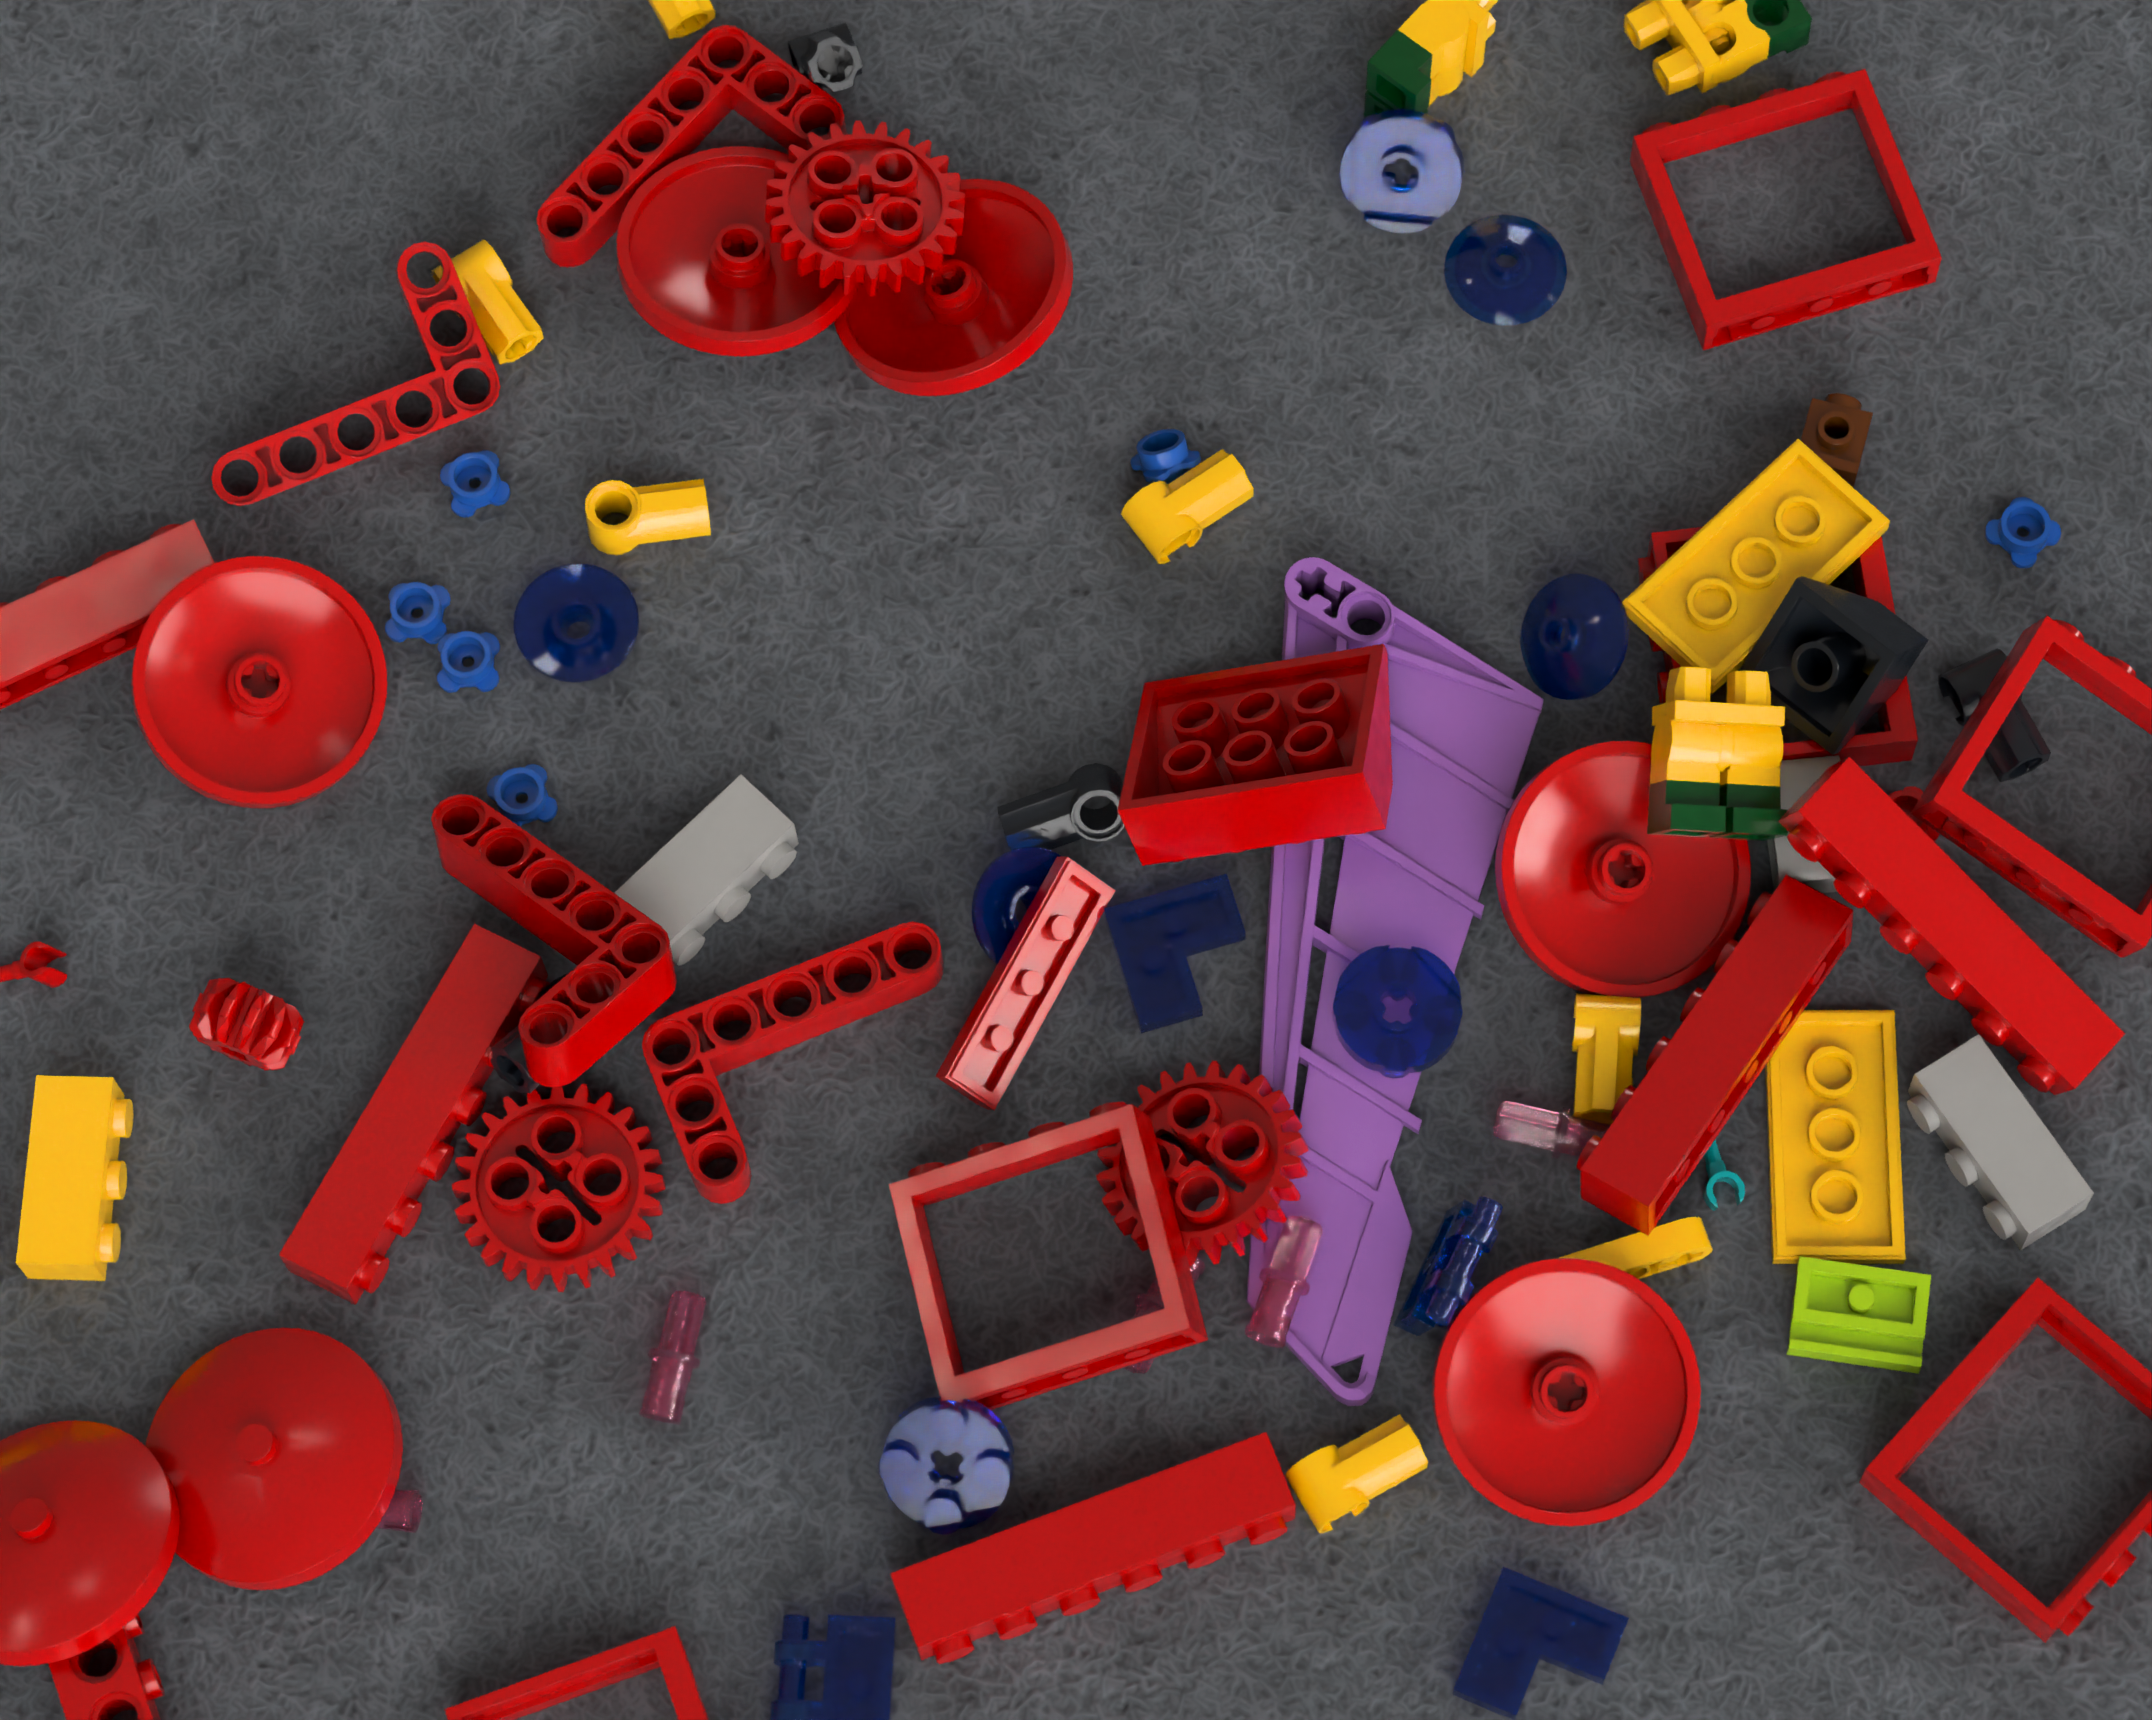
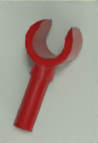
M40 941L32 942L23 950L20 960L0 966V983L28 977L51 988L59 987L66 981L67 974L46 966L57 958L65 957L66 953Z

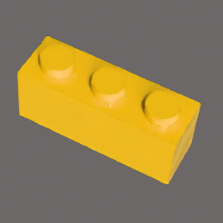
M36 1075L16 1264L28 1279L106 1281L107 1262L118 1261L121 1233L119 1224L112 1223L114 1200H123L126 1193L125 1161H118L120 1138H129L132 1133L133 1104L131 1099H124V1093L113 1077Z

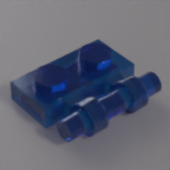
M1481 1196L1476 1205L1464 1199L1446 1211L1394 1326L1416 1336H1420L1434 1328L1435 1324L1440 1327L1444 1325L1449 1326L1458 1305H1466L1474 1288V1284L1470 1279L1482 1253H1490L1499 1234L1494 1227L1503 1210L1501 1204Z
M785 1615L783 1617L782 1640L775 1642L773 1661L775 1665L780 1666L778 1700L771 1702L770 1720H891L897 1631L895 1617L828 1615L827 1641L808 1640L809 1617L803 1615ZM807 1667H825L823 1701L804 1700Z

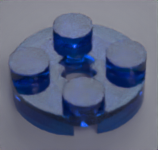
M1395 109L1369 115L1363 119L1359 128L1348 140L1341 159L1340 183L1343 194L1349 203L1352 200L1355 207L1364 213V220L1380 230L1405 234L1419 232L1431 226L1434 220L1442 217L1446 211L1448 213L1454 206L1463 183L1464 159L1462 151L1455 141V132L1445 121L1435 120L1433 117L1415 110ZM1399 158L1409 160L1411 166L1417 168L1419 174L1410 175L1407 184L1396 183V174L1386 171L1385 165L1395 164Z
M1390 945L1374 947L1360 954L1343 971L1336 989L1332 1007V1018L1340 1043L1354 1060L1370 1070L1380 1072L1385 1077L1396 1079L1403 1078L1409 1073L1428 1069L1449 1052L1456 1041L1462 1018V998L1460 986L1455 975L1446 963L1435 954L1411 946L1410 950L1402 947L1389 948ZM1390 996L1398 1002L1405 997L1409 998L1413 1002L1409 1009V1016L1412 1020L1405 1024L1399 1021L1392 1023L1386 1021L1383 1018L1386 1012V1007L1382 1003L1383 999Z
M932 1397L911 1405L896 1419L886 1437L878 1467L886 1491L894 1504L912 1520L926 1525L934 1533L944 1535L951 1534L959 1528H969L977 1525L997 1511L1005 1500L1011 1485L1014 1471V1449L1012 1438L1003 1422L984 1405L968 1399H963L961 1403L954 1400L940 1401L942 1397ZM937 1450L946 1456L953 1454L955 1451L959 1453L963 1458L958 1467L961 1475L952 1477L949 1474H939L934 1469L936 1459L932 1453Z

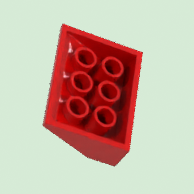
M1379 644L1144 683L1118 806V813L1142 866L1165 862H1180L1186 859L1224 853H1239L1251 849L1290 843L1299 844L1310 840L1349 834H1363L1369 831L1386 829L1393 780L1388 653L1385 645Z

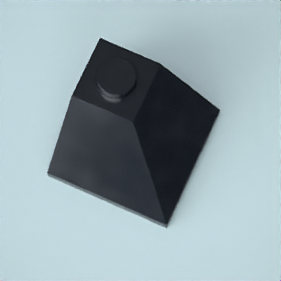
M1801 576L1796 578L1739 671L1768 672L1771 706L1785 707V718L1829 753L1835 755L1839 753L1898 689L1929 640L1880 602Z

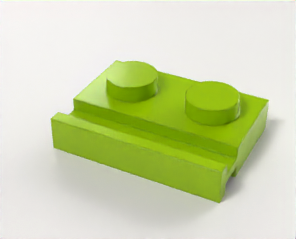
M1799 1256L1796 1267L1786 1355L1918 1374L1922 1366V1349L1925 1338L1931 1275Z

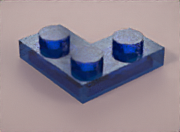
M1227 874L1104 909V918L1140 1032L1145 1033L1203 1016L1201 1001L1186 957L1245 940L1244 925Z
M1503 1567L1452 1695L1516 1720L1540 1659L1603 1685L1629 1618Z

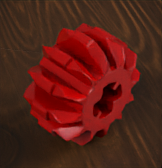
M227 977L209 980L204 993L199 994L192 1012H194L189 1028L198 1042L208 1045L211 1050L220 1052L230 1059L241 1061L248 1066L253 1065L266 1071L283 1069L289 1056L294 1055L301 1039L299 1034L305 1021L297 1008L285 1003L283 998L273 996L264 989H258L246 982L240 983Z

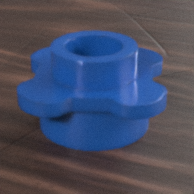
M1165 429L1143 437L1136 446L1138 454L1130 461L1133 470H1141L1144 473L1145 481L1150 483L1157 481L1170 483L1185 474L1188 469L1197 466L1201 462V456L1199 451H1190L1188 449L1185 435L1182 431Z
M482 450L478 453H466L456 458L453 462L447 463L442 468L440 479L445 486L450 487L453 495L451 508L456 515L464 518L471 517L478 508L489 504L501 506L508 501L511 493L510 487L500 479L497 471L500 462L495 453L488 450ZM477 479L481 481V485L478 488L470 487V482Z
M2017 497L2011 501L2010 506L2005 509L2000 519H1993L1988 522L1985 529V537L1990 544L2000 545L2011 555V562L2014 566L2029 568L2036 563L2037 554L2046 546H2054L2059 542L2061 528L2056 521L2050 519L2049 514L2042 506L2030 498ZM2025 528L2028 530L2029 535L2021 537L2018 535L2017 530Z
M421 582L401 583L391 589L389 600L392 617L385 624L387 636L394 642H403L407 638L424 639L428 644L439 643L440 639L447 634V628L443 623L444 609L451 602L447 589L441 585L430 587ZM421 609L424 613L422 617L414 618L412 616L413 611Z
M462 631L456 634L450 633L443 636L438 643V651L441 654L443 665L442 670L437 675V682L440 688L448 693H454L464 687H476L482 692L493 690L499 683V674L494 669V656L500 650V644L496 636L488 632L478 634L472 631ZM467 658H472L474 664L471 667L463 666V661Z
M530 764L525 767L512 768L502 775L494 776L487 784L486 791L488 797L496 801L499 812L520 827L536 820L549 822L556 816L558 811L556 800L548 796L545 787L548 779L547 773L539 765ZM520 794L528 796V800L525 803L521 804L516 801Z

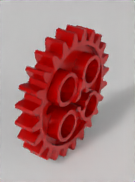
M855 120L852 134L846 135L835 123L830 124V139L824 141L817 134L809 132L807 133V150L791 144L788 147V162H775L774 179L767 181L765 200V223L770 224L769 239L771 243H781V259L783 261L798 258L797 274L802 277L815 269L820 272L819 287L825 288L836 278L842 280V289L845 295L851 293L856 283H864L869 296H875L878 282L886 281L895 293H899L901 290V277L907 276L920 285L924 281L925 266L939 272L943 265V254H955L957 236H962L964 225L965 193L959 192L960 175L959 173H948L949 157L947 155L931 158L932 142L930 140H925L914 147L910 145V130L907 128L901 131L895 138L887 136L886 122H881L874 134L866 133L860 120Z
M1212 1060L1204 1077H1199L1191 1062L1186 1063L1183 1080L1176 1083L1166 1071L1160 1072L1161 1090L1154 1093L1142 1084L1137 1087L1143 1101L1138 1109L1151 1118L1162 1164L1169 1165L1165 1175L1189 1266H1193L1199 1250H1205L1214 1265L1219 1264L1222 1246L1228 1244L1241 1257L1245 1255L1243 1240L1245 1236L1252 1234L1256 1239L1265 1243L1268 1240V1236L1262 1224L1267 1219L1279 1223H1285L1288 1220L1278 1205L1281 1200H1300L1301 1195L1289 1179L1302 1178L1308 1174V1170L1301 1158L1297 1157L1308 1151V1145L1301 1133H1297L1303 1126L1295 1111L1288 1110L1290 1104L1281 1090L1272 1092L1273 1089L1262 1074L1250 1082V1077L1243 1065L1238 1064L1226 1078L1218 1061ZM1209 1115L1202 1125L1193 1129H1187L1195 1118ZM1168 1134L1175 1138L1197 1160L1189 1163L1179 1147L1160 1139V1136ZM1121 1141L1115 1143L1116 1146L1098 1150V1157L1110 1169L1102 1171L1096 1177L1103 1190L1107 1192L1102 1198L1103 1204L1111 1216L1116 1215L1113 1221L1124 1236L1132 1234V1240L1138 1249L1144 1252L1149 1249ZM1250 1147H1258L1250 1158L1235 1161L1243 1150ZM1215 1162L1224 1178L1245 1187V1190L1242 1192L1233 1190L1206 1165H1211ZM1218 1197L1215 1204L1209 1209L1196 1211L1198 1205L1205 1199Z
M584 1083L579 1086L573 1099L566 1098L562 1086L552 1087L550 1099L544 1100L541 1099L538 1091L534 1089L531 1093H527L528 1104L519 1107L510 1097L505 1096L503 1104L507 1116L500 1120L494 1115L484 1112L481 1116L488 1129L486 1137L473 1133H467L465 1136L469 1147L476 1153L475 1157H456L455 1160L459 1172L470 1177L469 1179L452 1183V1190L456 1198L468 1201L455 1209L459 1222L461 1224L475 1223L464 1234L469 1245L475 1247L487 1243L481 1253L482 1260L487 1267L505 1258L502 1272L505 1279L509 1282L515 1279L523 1269L527 1270V1282L531 1290H537L544 1276L551 1275L558 1293L564 1292L568 1275L577 1274L582 1285L585 1288L591 1287L592 1279L591 1269L597 1266L609 1277L616 1276L611 1258L618 1253L624 1258L634 1261L637 1256L630 1242L631 1238L634 1236L640 1239L651 1240L653 1237L650 1226L642 1219L643 1216H661L663 1213L660 1201L648 1195L666 1189L663 1175L649 1172L663 1163L658 1149L643 1150L653 1139L649 1128L643 1126L631 1130L637 1118L630 1106L613 1115L615 1101L613 1095L609 1092L601 1096L595 1105L592 1104L590 1091L587 1084ZM565 1131L575 1135L573 1144L564 1152L555 1154L543 1149L547 1138L556 1132ZM522 1148L529 1150L538 1159L543 1168L557 1181L564 1182L568 1179L575 1197L590 1211L599 1215L602 1218L601 1222L598 1225H592L560 1190L553 1189L549 1191L543 1175L527 1161L518 1157V1150ZM611 1173L621 1177L620 1185L609 1195L598 1196L589 1192L590 1184L601 1174ZM522 1177L529 1181L527 1190L518 1198L508 1200L497 1196L499 1187L509 1178ZM566 1219L575 1223L574 1231L564 1241L550 1242L543 1238L544 1230L555 1220Z

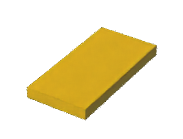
M1797 439L1624 599L1620 611L1682 667L1711 669L1710 693L1713 694L1727 681V673L1738 671L1742 667L1796 578L1804 576L1828 585L1831 584L1888 530L1890 520L1802 441Z
M1804 1010L1765 1066L1772 1264H1797L1799 1256L1851 1264H1904L1906 1254L1895 1010Z

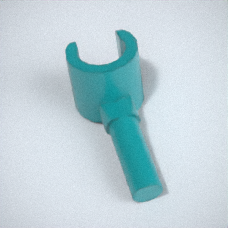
M1715 1139L1704 1155L1705 1168L1709 1180L1703 1188V1199L1706 1205L1714 1211L1718 1209L1717 1200L1713 1194L1714 1183L1721 1181L1729 1183L1735 1190L1737 1206L1743 1201L1745 1195V1185L1742 1179L1736 1173L1726 1170Z

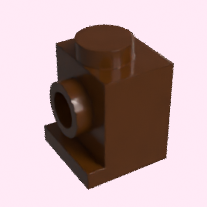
M1829 394L1825 397V401L1812 398L1801 441L1854 488L1873 413L1861 410L1862 404L1860 401L1846 394ZM1826 433L1843 436V438L1833 439Z

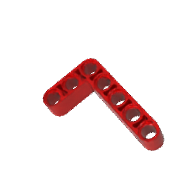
M728 25L712 28L701 37L542 204L538 210L536 221L546 256L553 263L561 267L571 268L582 265L591 259L618 230L622 213L635 191L650 176L664 166L690 155L732 109L788 150V147L792 144L807 150V133L814 128L827 127L830 129V124L835 123L844 135L847 134L842 106L834 97L745 31ZM728 59L739 61L738 64L730 68L716 66ZM772 93L785 95L784 98L775 102L761 100L766 95ZM687 101H697L700 103L695 108L689 110L677 108L681 103ZM830 132L819 137L824 141L830 139ZM646 143H657L660 145L654 151H637V148ZM606 185H617L620 187L611 194L603 195L596 193L598 189ZM566 227H577L580 229L573 236H556L558 231Z
M430 242L415 243L403 251L397 260L395 269L397 282L433 371L227 452L214 465L211 477L213 489L219 498L228 504L236 506L255 503L480 414L493 406L499 396V377L453 262L443 248ZM423 252L436 257L442 269L441 279L432 288L426 289L412 284L406 271L410 258L415 254ZM440 311H453L464 321V337L454 346H442L431 335V320ZM466 368L478 369L485 375L488 381L487 394L477 404L470 405L462 402L454 392V380L458 373ZM408 391L421 392L427 397L431 405L430 417L424 424L418 427L404 425L396 414L395 408L398 399ZM349 414H362L373 425V438L369 445L363 449H348L339 440L338 426L342 419ZM297 436L311 441L316 451V458L312 467L300 473L290 472L284 468L279 456L283 443L289 438ZM238 459L250 462L258 472L256 487L252 492L242 496L233 495L228 492L221 480L222 470L226 464Z
M467 794L449 796L439 802L431 816L442 867L448 874L577 965L533 1003L520 1017L518 1024L530 1077L536 1083L546 1087L568 1085L581 1076L669 999L675 991L677 979L668 933L655 921L483 800Z
M918 922L899 924L663 1017L650 1025L644 1033L642 1041L644 1058L694 1185L702 1197L710 1202L720 1204L733 1202L746 1192L752 1176L744 1145L716 1076L925 994L935 988L942 979L944 963L940 940L933 929ZM911 950L924 951L930 955L928 962L917 969H907L897 963L903 954ZM849 974H864L871 979L867 987L860 992L849 993L838 988L840 981ZM792 997L805 998L811 1002L806 1012L799 1016L789 1017L778 1012L781 1004ZM739 1020L750 1025V1030L747 1034L738 1040H724L718 1036L721 1028L730 1021ZM681 1044L690 1048L688 1056L680 1063L670 1065L658 1060L660 1053L669 1045ZM701 1100L713 1105L712 1112L702 1121L692 1122L681 1117L682 1111L691 1102ZM730 1158L737 1163L735 1170L726 1178L717 1180L704 1175L705 1168L714 1159Z

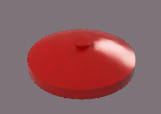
M728 146L699 151L664 166L650 176L635 191L622 213L618 226L617 267L623 290L631 305L659 333L681 345L701 352L724 356L764 355L783 351L813 338L830 326L846 309L859 283L855 284L849 295L843 293L842 280L835 278L828 286L821 288L819 287L820 272L815 269L805 276H799L797 274L798 258L783 261L781 259V243H771L769 239L770 224L765 223L767 181L774 179L775 162H788V154L776 150L748 146Z
M960 180L959 192L965 193L962 236H957L955 254H943L942 269L938 272L925 266L924 281L920 285L907 276L901 277V290L899 293H895L885 281L878 282L875 296H869L865 284H858L852 300L842 314L834 321V324L848 354L865 375L888 389L916 396L957 394L979 388L1003 377L1025 362L1044 344L1056 328L1067 307L1073 283V260L1068 241L1055 216L1043 202L1028 191L996 180Z
M245 556L216 562L194 572L174 586L161 599L145 623L137 643L132 665L131 691L136 718L146 742L163 766L178 780L205 797L221 803L246 808H276L303 802L319 795L335 785L357 765L369 748L382 720L387 696V668L381 642L372 622L354 597L341 585L318 570L299 562L269 556Z
M1609 741L1597 743L1575 750L1553 761L1538 772L1518 794L1505 817L1498 839L1495 860L1496 887L1503 915L1512 934L1529 958L1544 972L1562 984L1585 994L1643 998L1674 990L1690 982L1715 963L1724 946L1734 938L1747 908L1751 884V859L1747 840L1709 838V836L1686 837L1647 834L1652 744L1645 742Z
M1553 1258L1529 1262L1512 1268L1483 1285L1465 1302L1451 1321L1441 1341L1433 1371L1432 1400L1437 1429L1451 1461L1460 1474L1482 1496L1501 1509L1526 1520L1552 1526H1582L1604 1522L1635 1509L1651 1498L1667 1483L1683 1461L1693 1440L1700 1411L1701 1385L1697 1359L1691 1341L1676 1314L1654 1290L1631 1274L1607 1264L1585 1259Z
M271 1328L250 1332L235 1337L203 1355L178 1378L166 1394L151 1423L145 1444L169 1477L177 1497L180 1525L175 1553L200 1573L217 1582L250 1590L281 1589L310 1581L327 1573L351 1556L369 1538L386 1513L399 1480L403 1454L402 1428L399 1414L392 1395L376 1371L345 1344L330 1336L300 1328Z
M58 1421L25 1429L0 1441L1 1665L34 1666L53 1663L73 1657L95 1647L127 1625L146 1606L163 1582L172 1563L179 1537L180 1516L177 1497L169 1477L152 1452L142 1442L125 1431L92 1421Z

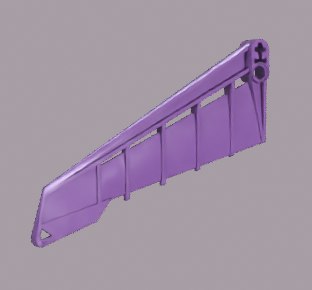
M1310 557L1293 564L1285 576L1282 660L1379 644L1385 645L1388 653L1393 786L1386 829L1369 831L1363 834L1337 836L1344 840L1330 934L1315 926L1326 838L1310 840L1299 844L1290 843L1271 846L1259 1075L1262 1074L1266 1077L1273 1089L1272 1092L1277 1090L1283 1092L1290 1104L1288 1110H1293L1299 1063L1308 1068L1300 1122L1303 1127L1298 1131L1307 1143L1308 1151L1297 1156L1301 1158L1308 1170V1174L1302 1178L1289 1179L1301 1195L1300 1200H1281L1278 1204L1288 1220L1285 1223H1279L1267 1219L1262 1224L1268 1236V1240L1265 1243L1250 1234L1247 1303L1337 1401L1347 1406H1361L1368 1402L1374 1392L1412 1238V1229L1390 1166L1403 1127L1405 1126L1419 1135L1422 1120L1410 1113L1409 1109L1438 1021L1448 1026L1451 1025L1453 1011L1446 1008L1444 1003L1472 918L1475 916L1481 920L1484 905L1478 902L1505 817L1514 802L1512 797L1539 715L1542 711L1544 699L1395 607L1381 592L1324 559ZM1317 588L1324 591V597L1314 594L1309 601L1302 599V592L1311 595ZM1332 610L1337 612L1336 618H1332ZM1360 619H1372L1378 622L1382 628L1372 635H1360L1354 632L1350 626ZM1314 946L1326 953L1310 1050L1303 1046L1301 1042L1312 948ZM1363 1357L1359 1378L1352 1384L1345 1382L1333 1369V1367Z

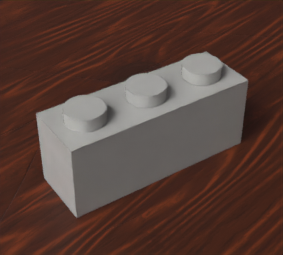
M740 774L614 893L655 921L668 933L673 962L678 966H682L700 951L705 942L703 934L716 921L722 919L724 922H729L744 910L751 899V894L748 891L765 875L770 879H774L791 865L797 854L794 848L799 844L795 824Z
M1979 1034L1914 1074L1908 1089L1911 1099L1907 1101V1106L1913 1119L1925 1133L1929 1134L1935 1130L1949 1149L1945 1153V1160L1949 1169L1963 1186L1967 1187L1973 1183L1987 1202V1205L1983 1206V1213L1988 1224L2002 1240L2012 1237L2019 1249L2022 1250L2086 1209L2094 1192Z

